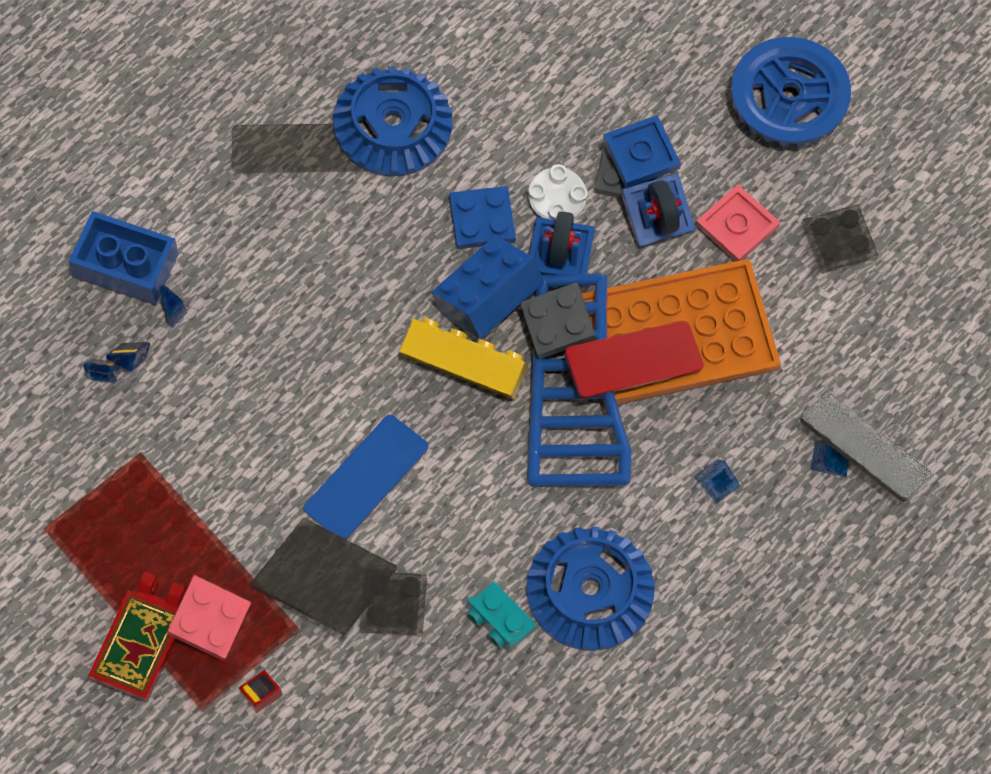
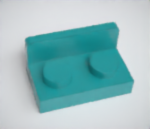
M495 581L475 598L470 596L466 600V608L468 609L466 614L476 626L482 624L489 631L487 636L490 641L499 649L503 646L510 652L537 628L533 620Z

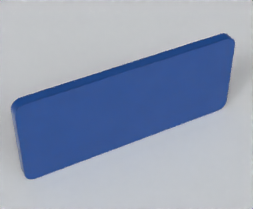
M385 416L305 503L303 507L304 512L338 540H347L427 452L429 448L428 442L395 416Z

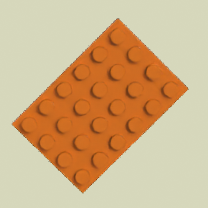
M750 259L607 288V338L686 321L691 327L704 363L703 369L697 373L615 391L617 404L773 372L781 368V362ZM595 291L582 293L584 302H595ZM589 314L593 329L595 330V314Z

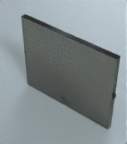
M303 517L250 582V585L345 636L369 604L373 603L376 595L397 570V565Z

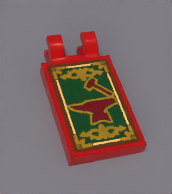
M144 571L137 593L127 591L88 677L93 681L148 702L176 641V638L166 634L185 594L186 588L173 582L167 600L156 597L153 594L159 584L156 581L157 577Z

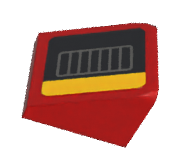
M265 670L238 687L256 713L283 696L280 687Z

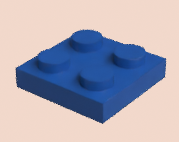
M658 115L603 134V141L626 188L676 171L681 167V162Z
M508 186L450 192L457 249L482 247L495 235L508 243H516Z

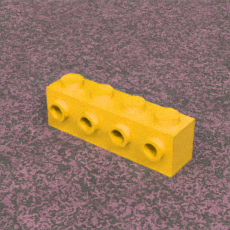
M423 317L422 321L413 318L399 351L404 357L515 400L528 369L527 364L522 361V355L510 350H506L505 354L495 351V345L485 340L478 339V342L475 343L467 340V334L453 328L447 332L439 329L440 324L431 319Z

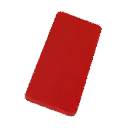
M686 321L568 347L565 351V357L578 395L584 399L697 373L704 367L691 327Z

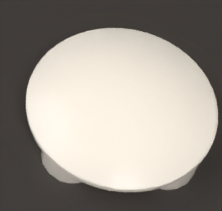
M557 164L541 171L533 178L529 186L528 198L531 207L539 216L556 220V216L560 211L572 213L576 217L586 204L588 192L577 174L566 169L565 166Z

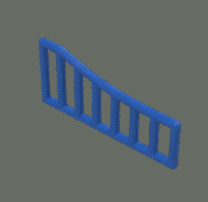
M605 274L542 275L544 283L536 289V296L548 293V287H564L578 282L579 286H595V302H585L588 314H595L594 332L596 340L607 338L608 278ZM533 345L527 483L532 487L628 485L631 481L632 449L622 423L614 392L585 398L604 399L608 415L542 416L543 400L584 398L578 395L576 387L544 388V371H570L566 359H539ZM612 427L617 444L541 445L542 428ZM619 456V473L540 474V457Z

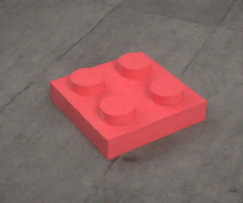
M737 184L696 221V226L734 261H740L745 259L779 228L780 221Z
M194 575L166 634L224 661L251 602Z

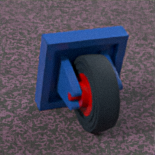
M679 173L621 190L638 247L696 230Z
M563 211L558 212L556 220L537 217L529 255L534 257L541 275L587 274L595 226L573 223V214Z

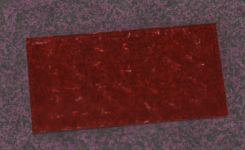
M141 452L43 528L45 533L116 614L127 591L137 593L144 571L156 575V581L159 584L153 595L167 600L173 582L187 589L192 577L196 575L251 602L224 661L178 639L174 643L163 668L201 711L299 632L296 624Z

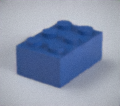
M92 211L68 262L72 276L156 305L179 253L175 238Z
M495 235L432 290L431 293L445 318L478 339H481L544 283V279L534 257Z

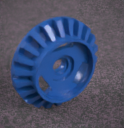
M779 37L754 46L741 58L733 74L731 96L733 108L738 112L739 120L742 124L746 123L750 127V132L754 135L757 133L762 135L764 140L769 143L773 140L780 142V146H788V143L796 144L798 147L804 146L806 142L810 141L813 143L819 142L823 136L831 135L838 125L840 126L849 108L851 84L847 71L841 61L824 46L804 38ZM788 69H796L803 71L812 76L814 79H810ZM753 87H763L765 109L760 110L753 95ZM793 87L797 89L799 95L789 98L783 94V89ZM816 109L820 113L817 117L808 122L801 124L796 123L798 120L805 117L806 115H808Z
M388 66L387 70L380 71L379 68H375L367 75L363 73L358 75L353 83L349 82L345 86L344 92L339 94L333 113L334 134L344 154L357 166L369 172L385 176L409 175L430 166L447 147L452 132V110L448 105L446 95L440 92L439 86L435 82H429L427 76L422 73L416 75L412 73V69L408 68L401 71L395 70V66ZM384 89H400V90H404V91H407V92H378V91L384 90ZM388 115H397L400 117L401 122L393 126L387 124L385 118ZM422 118L430 121L423 133L414 139L411 138ZM365 119L376 135V139L369 136L360 127L359 120Z
M592 526L591 529L578 527L568 533L562 532L552 541L545 543L542 550L533 559L528 572L526 589L528 604L533 617L551 638L574 649L596 651L615 647L630 639L640 630L652 609L655 582L651 566L644 558V553L637 549L627 537L624 539L617 535L616 531L600 530V527ZM603 552L614 557L623 565L626 571L620 575L599 555ZM558 564L567 565L561 592L551 590L555 568ZM589 580L595 581L599 585L600 590L594 595H587L582 590L583 583ZM612 607L616 611L615 614L603 619L587 620L585 617L587 614Z

